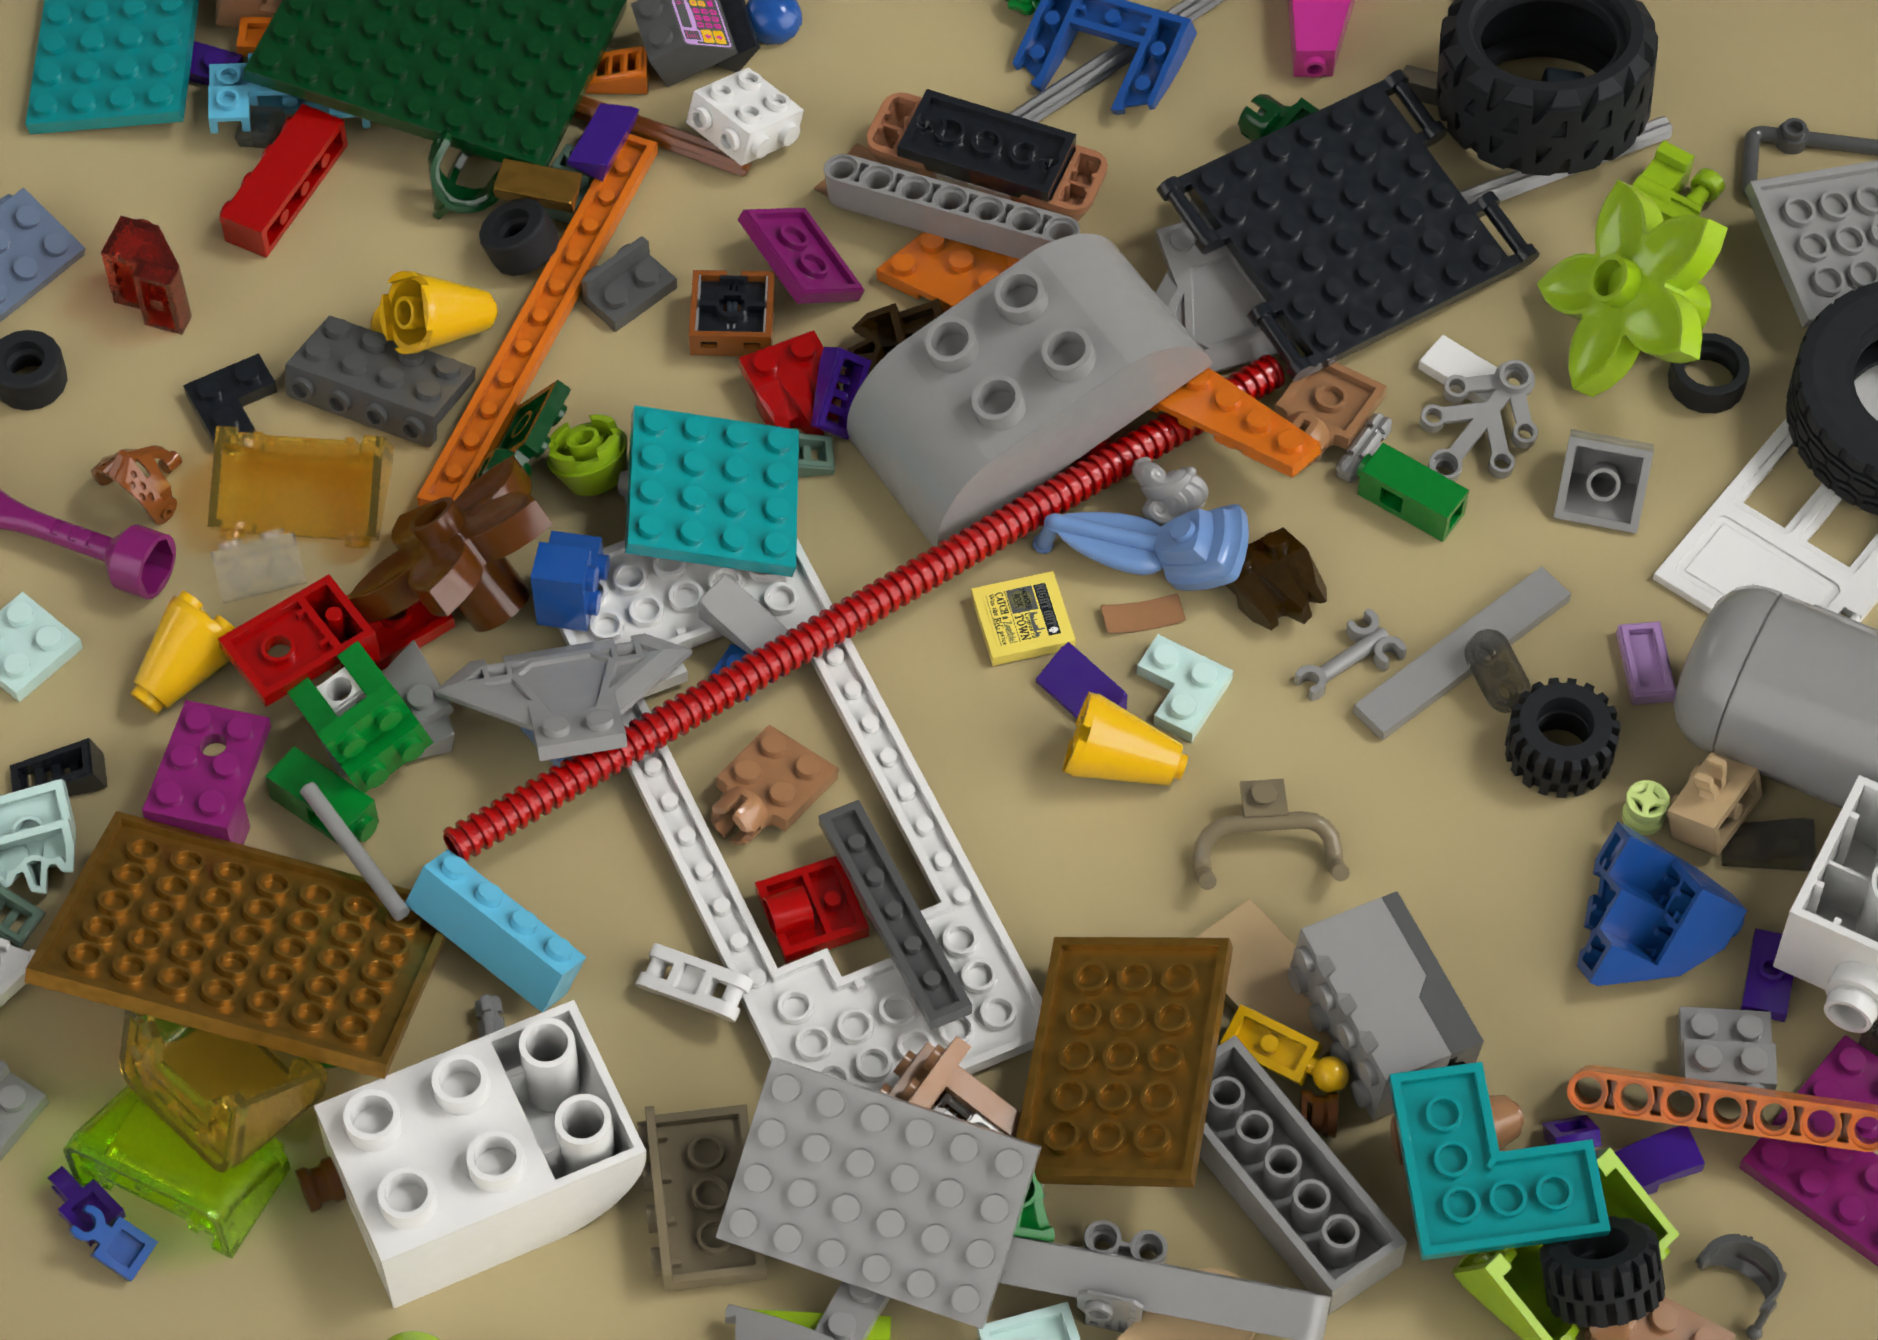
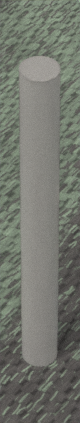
M314 782L306 784L300 791L303 798L396 921L404 919L410 912L408 906Z

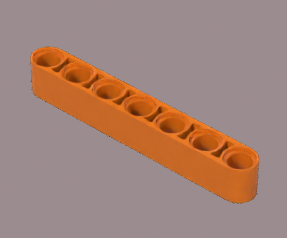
M1586 1065L1580 1068L1569 1080L1567 1086V1097L1570 1103L1578 1110L1584 1112L1862 1152L1878 1150V1137L1874 1139L1865 1138L1859 1134L1856 1128V1123L1861 1118L1872 1117L1878 1120V1105L1600 1065ZM1584 1077H1591L1598 1081L1602 1090L1601 1096L1597 1099L1584 1097L1579 1091V1080ZM1629 1084L1641 1085L1648 1094L1647 1103L1640 1106L1629 1103L1624 1096L1625 1086ZM1677 1090L1688 1092L1694 1100L1693 1110L1689 1112L1677 1111L1670 1102L1671 1093ZM1722 1097L1734 1098L1741 1107V1114L1734 1119L1724 1118L1716 1109L1717 1100ZM1776 1103L1785 1108L1788 1114L1786 1123L1782 1125L1769 1124L1763 1116V1108L1766 1105ZM1817 1110L1829 1112L1835 1120V1127L1828 1132L1815 1130L1809 1121L1811 1113Z

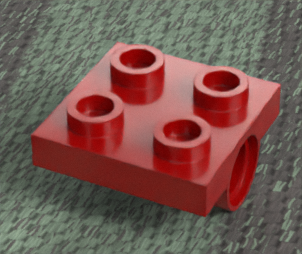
M836 856L755 882V892L785 964L826 948L830 950L870 936L869 926L857 897Z

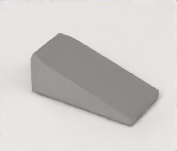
M726 575L719 579L698 601L699 619L748 654L753 655L754 649L758 647L764 649V644L768 641L775 643V638L780 634L786 636L788 629L739 584Z

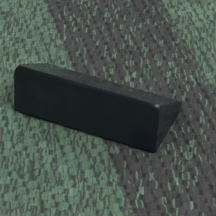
M720 0L738 54L717 63L716 66L739 72L760 49V45L745 0Z

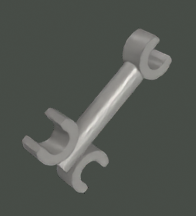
M1368 608L1364 611L1363 621L1369 627L1361 628L1353 620L1347 622L1346 633L1356 643L1320 667L1315 665L1302 666L1295 673L1294 683L1299 686L1305 681L1315 682L1316 685L1309 689L1308 698L1311 701L1318 700L1324 695L1328 681L1372 652H1374V664L1382 671L1388 669L1390 661L1384 654L1385 652H1393L1400 660H1403L1407 650L1405 643L1397 637L1389 636L1384 628L1379 627L1378 615Z

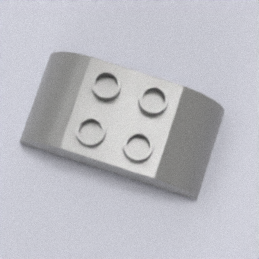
M1075 234L1054 240L1035 249L894 347L872 369L858 389L849 409L847 433L850 441L932 546L938 547L942 540L949 541L951 535L959 534L961 529L965 527L970 528L972 523L975 521L980 522L982 517L986 515L991 516V513L996 509L1002 510L1003 505L1006 503H1012L1017 497L1023 498L1025 492L1033 491L1036 486L1043 484L1046 480L1059 473L1212 366L1213 363L1206 352L1112 241L1097 234Z

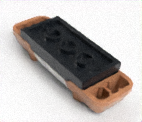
M929 89L925 91L923 97L902 92L886 97L866 136L868 149L884 165L1069 216L1076 221H1079L1093 205L1108 170L1106 158L1095 150L1076 145V134Z

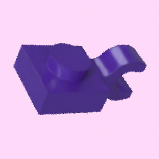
M63 1166L48 1177V1180L53 1184L51 1188L65 1202L58 1208L60 1216L70 1226L74 1225L84 1232L92 1228L93 1219L82 1211L84 1205H93L99 1208L105 1217V1223L109 1226L116 1216L126 1217L124 1209L95 1179H92L87 1185L82 1187ZM92 1240L85 1241L90 1247L95 1244Z

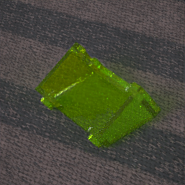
M144 1077L143 1080L132 1079L74 1132L63 1148L72 1175L80 1185L85 1186L92 1179H95L99 1184H102L103 1188L109 1191L116 1185L185 1219L189 1230L198 1233L201 1229L205 1233L213 1235L215 1240L211 1245L212 1249L231 1259L291 1169L289 1160L283 1152L285 1146L277 1138L266 1133H262L259 1136L169 1093L163 1084L150 1077Z

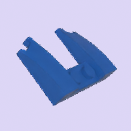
M1040 0L1012 64L1017 71L1025 67L1035 77L1031 81L1032 86L1037 91L1042 92L1065 58L1078 31L1138 49L1114 100L1111 111L1113 114L1121 115L1125 114V108L1148 105L1149 110H1153L1176 77L1192 46L1197 31L1192 20L1127 0Z

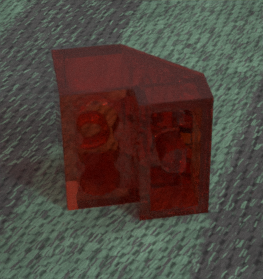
M120 216L101 251L114 303L140 309L144 324L147 326L183 335L192 314L180 266L159 225H155L145 219L136 220Z

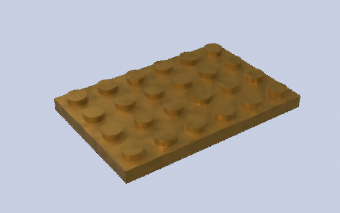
M1054 937L1016 1136L1018 1139L1042 1146L1034 1170L1036 1178L1041 1184L1195 1188L1233 951L1230 938Z

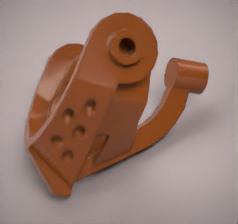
M158 445L140 449H122L113 455L103 457L91 470L94 480L102 486L111 483L113 480L117 482L141 504L150 519L158 525L166 523L173 516L177 508V500L172 497L171 485L154 460L160 459L158 461L160 468L165 473L170 474L182 464L181 457L175 451L171 450L169 452ZM138 461L150 476L145 477L135 462Z

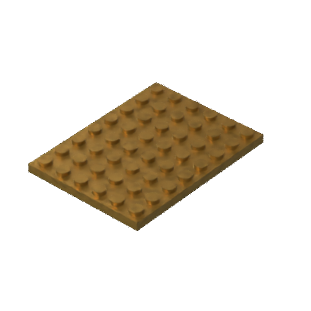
M116 811L27 965L24 982L43 987L47 990L88 999L92 1002L133 1011L140 1015H147L185 1027L222 1035L229 1039H237L274 1051L293 1054L319 1063L356 1071L363 1075L385 1079L447 937L411 909L404 919L396 921L362 876ZM392 885L402 900L406 902L411 890Z

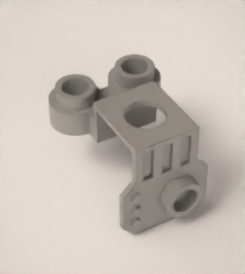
M1099 1220L1090 1224L1084 1234L1085 1249L1143 1259L1140 1256L1141 1252L1150 1250L1156 1254V1258L1148 1261L1166 1262L1167 1242L1156 1231H1140L1132 1238L1131 1243L1122 1241L1121 1232L1114 1223L1107 1220ZM1103 1240L1108 1242L1111 1247L1107 1250H1099L1095 1248L1094 1244ZM1089 1289L1078 1291L1077 1308L1085 1313V1325L1123 1333L1129 1327H1132L1134 1322L1142 1321L1144 1305L1135 1299Z

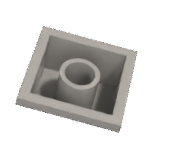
M1571 429L1554 518L1637 533L1654 453V444Z

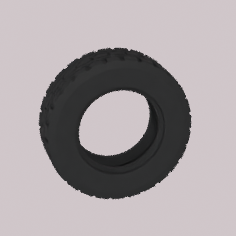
M1877 281L1858 287L1857 290H1851L1835 299L1834 304L1830 303L1816 316L1815 321L1810 324L1803 336L1786 396V418L1795 447H1798V454L1808 469L1814 472L1813 475L1840 498L1853 506L1860 507L1861 510L1878 516V421L1870 415L1861 403L1854 381L1862 373L1878 365Z

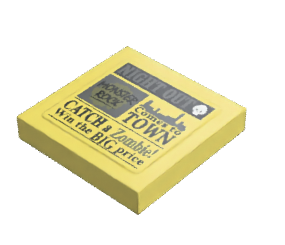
M1054 571L971 588V598L992 666L1056 653L1067 642L1075 647L1076 640Z

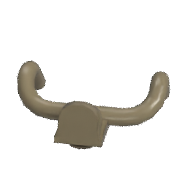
M1284 778L1240 781L1243 815H1232L1214 820L1202 830L1195 842L1193 854L1195 877L1201 888L1205 890H1210L1216 885V877L1211 867L1212 847L1216 840L1230 833L1309 829L1317 833L1323 840L1327 868L1333 878L1337 881H1345L1350 873L1343 860L1339 833L1329 820L1317 813L1304 811L1288 812Z

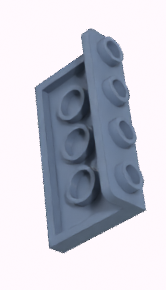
M24 187L13 196L7 194L0 199V322L85 255V247Z

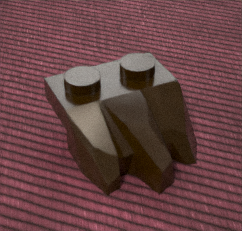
M939 298L901 312L896 303L866 313L852 327L855 333L866 340L847 348V351L871 360L869 375L880 360L894 347L944 313Z
M1284 527L1248 544L1246 558L1238 579L1225 585L1236 595L1238 609L1254 623L1271 631L1279 625L1278 618L1281 616H1287L1305 624L1312 617L1309 602L1319 604L1327 602V587L1308 549Z

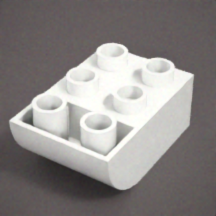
M574 1000L387 1075L385 1079H377L314 1105L327 1156H330L346 1194V1200L393 1308L402 1306L559 1240L586 1226L613 1207L632 1188L641 1175L646 1162V1149Z

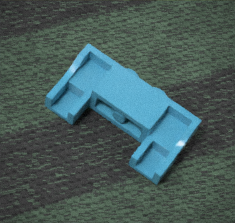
M248 53V61L253 53ZM247 63L209 64L208 119L210 133H219L218 122L241 121L242 131L251 132L250 108L251 115L295 114L303 103L338 118L357 117L245 81L244 68ZM362 118L363 128H371V122Z

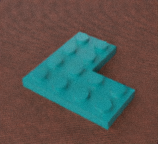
M1483 1062L1389 1075L1388 1081L1421 1261L1609 1235L1611 1229L1593 1139L1500 1152Z

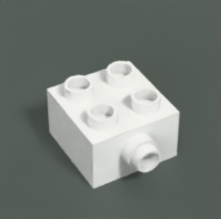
M1861 775L1858 776L1789 912L1773 967L1824 989L1827 995L1824 1013L1827 1018L1838 1027L1854 1033L1867 1032L1875 1020H1878V783Z

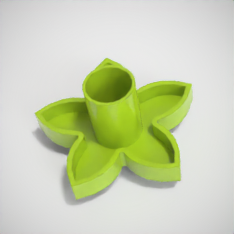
M1617 180L1606 197L1597 219L1595 254L1583 253L1567 257L1554 265L1536 283L1545 301L1555 310L1580 320L1572 336L1569 349L1568 368L1574 390L1594 397L1610 389L1627 374L1640 350L1666 362L1681 364L1700 360L1702 329L1710 315L1711 299L1708 290L1699 281L1711 269L1718 257L1728 227L1711 219L1691 214L1674 216L1664 221L1660 209L1651 197L1639 189Z

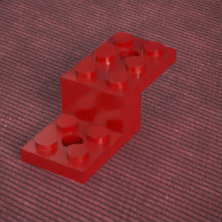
M330 574L219 637L218 641L222 651L264 706L267 707L288 695L287 692L307 677L312 681L329 670L334 675L344 668L337 655L356 641H359L382 671L413 640L420 648L455 627L454 617L451 614L449 616H435L428 612L419 600L404 611L407 613L399 620L383 619L368 623L349 600V595L346 596ZM276 645H285L291 648L282 657L268 655L269 650Z

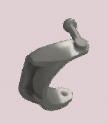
M1740 1234L1720 1236L1704 1248L1695 1262L1700 1270L1715 1265L1737 1270L1759 1286L1765 1296V1301L1759 1309L1760 1314L1755 1323L1750 1325L1746 1331L1749 1339L1759 1340L1763 1334L1762 1328L1778 1304L1776 1300L1781 1292L1787 1273L1783 1271L1778 1257L1766 1245L1753 1240L1752 1236L1747 1237V1235L1741 1236Z

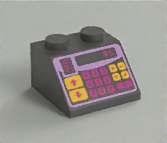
M637 0L631 3L649 62L667 87L738 54L720 0Z

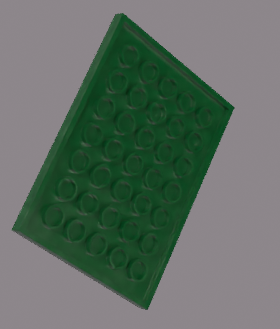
M282 0L244 68V80L432 141L442 131L447 130L451 133L452 138L450 147L500 163L503 162V159H510L549 167L626 11L627 0Z

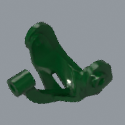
M447 130L442 131L434 139L428 157L434 204L432 215L438 220L446 214L483 211L499 200L495 198L493 192L499 170L484 188L472 189L455 184L468 157H472L475 154L461 150L447 177L440 169V163L452 141L451 133Z

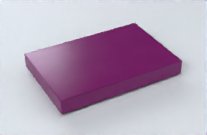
M806 208L745 209L740 214L738 222L797 304L860 300L865 292L864 288Z

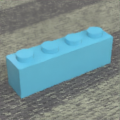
M449 849L423 866L405 902L412 911L541 1012L546 1011L567 994L586 959V956L574 948L570 942L556 934L537 919L533 913L524 909L497 885L491 883L469 866L464 859L458 857Z

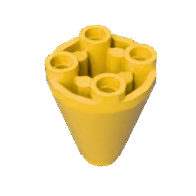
M182 590L178 597L173 596L168 603L133 683L136 686L130 693L139 703L157 715L163 707L167 709L230 662L220 648L218 638L232 631L235 627L220 615H216L212 620L202 610L203 604L184 590Z

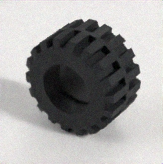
M1550 678L1548 685H1544L1539 681L1532 685L1531 692L1524 690L1519 696L1518 703H1514L1505 740V746H1507L1505 751L1507 762H1512L1511 771L1515 776L1523 775L1522 783L1528 788H1531L1533 785L1539 787L1538 793L1547 796L1548 791L1557 792V798H1566L1568 792H1573L1575 797L1585 794L1586 786L1591 790L1595 789L1600 785L1601 778L1606 779L1610 772L1620 733V721L1616 720L1618 713L1615 706H1607L1609 698L1603 692L1595 694V686L1587 682L1583 687L1576 684L1577 679L1568 678L1567 683H1560L1559 678ZM1553 729L1565 730L1576 735L1582 743L1573 746H1563L1551 742L1542 733Z
M1608 1216L1611 1229L1609 1235L1543 1244L1539 1255L1547 1305L1551 1313L1555 1317H1561L1563 1322L1578 1324L1579 1327L1607 1328L1608 1326L1628 1324V1322L1639 1320L1645 1317L1646 1313L1654 1311L1659 1307L1658 1302L1663 1301L1665 1297L1659 1241L1655 1231L1650 1230L1649 1226L1644 1223L1635 1222V1219Z

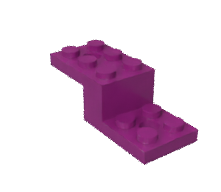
M185 700L143 806L144 818L244 845L251 827L244 804V797L271 729L269 717ZM221 743L226 746L225 750L217 756L203 754L204 749L210 744Z

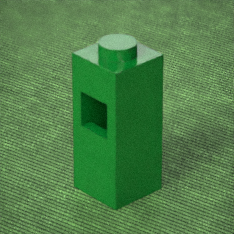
M1382 443L1373 455L1368 453L1358 466L1356 475L1360 479L1357 495L1441 542L1447 538L1465 514L1469 494L1468 489L1385 443Z
M295 746L265 776L272 800L334 842L336 840L300 793L301 789L310 782H314L359 842L367 841L376 831L379 819L375 800Z

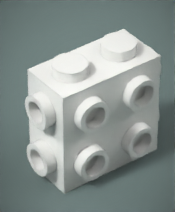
M748 67L695 90L686 123L743 166L758 158L761 159L784 146L793 144L801 131L800 124L804 109Z

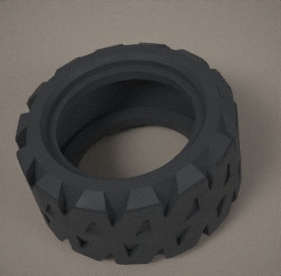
M1454 0L1448 8V17L1443 18L1441 25L1436 93L1439 117L1442 121H1447L1449 134L1463 149L1471 148L1477 152L1478 159L1501 169L1510 168L1521 171L1522 174L1551 176L1554 173L1568 172V174H1574L1597 168L1603 160L1612 161L1627 151L1634 144L1636 137L1644 132L1650 118L1658 51V35L1655 32V22L1644 3L1637 0ZM1526 57H1553L1581 64L1596 73L1577 80L1546 82L1515 76L1498 68L1497 65Z

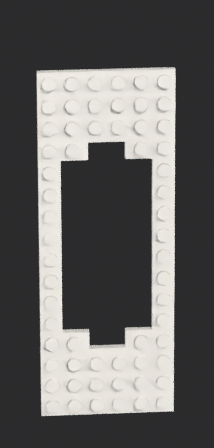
M798 539L796 569L793 577L625 553V540L603 548L604 555L610 556L609 573L606 581L600 580L598 590H601L600 611L598 616L591 615L588 631L559 628L567 646L613 639L615 644L631 642V635L645 633L690 649L723 636L699 619L698 601L724 575L739 584L788 630L790 628L797 630L799 623H808V619L813 615L819 617V612L823 609L830 610L832 603ZM845 637V641L842 644H834L833 649L830 651L823 650V654L818 658L812 656L811 663L938 903L921 910V913L972 1003V1014L930 1030L891 957L843 977L827 948L778 968L667 744L662 749L655 747V752L650 756L644 754V758L639 762L632 760L631 767L627 769L724 967L742 973L754 981L749 993H743L741 1002L770 1061H772V1058L777 1057L879 1091L884 1083L893 1087L899 1079V1076L893 1070L909 1050L917 1055L927 1041L934 1047L939 1044L946 1049L953 1039L958 1036L969 1044L971 1048L959 1063V1066L970 1074L1033 1049L1042 998L851 638ZM683 663L621 715L624 726L629 727V722L633 719L640 721V716L645 712L651 714L644 700L645 697L688 681V671Z

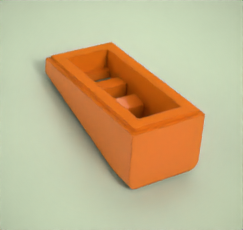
M631 47L605 52L585 94H648L650 63L645 47ZM597 71H604V75L597 76ZM612 71H620L619 73L612 74Z

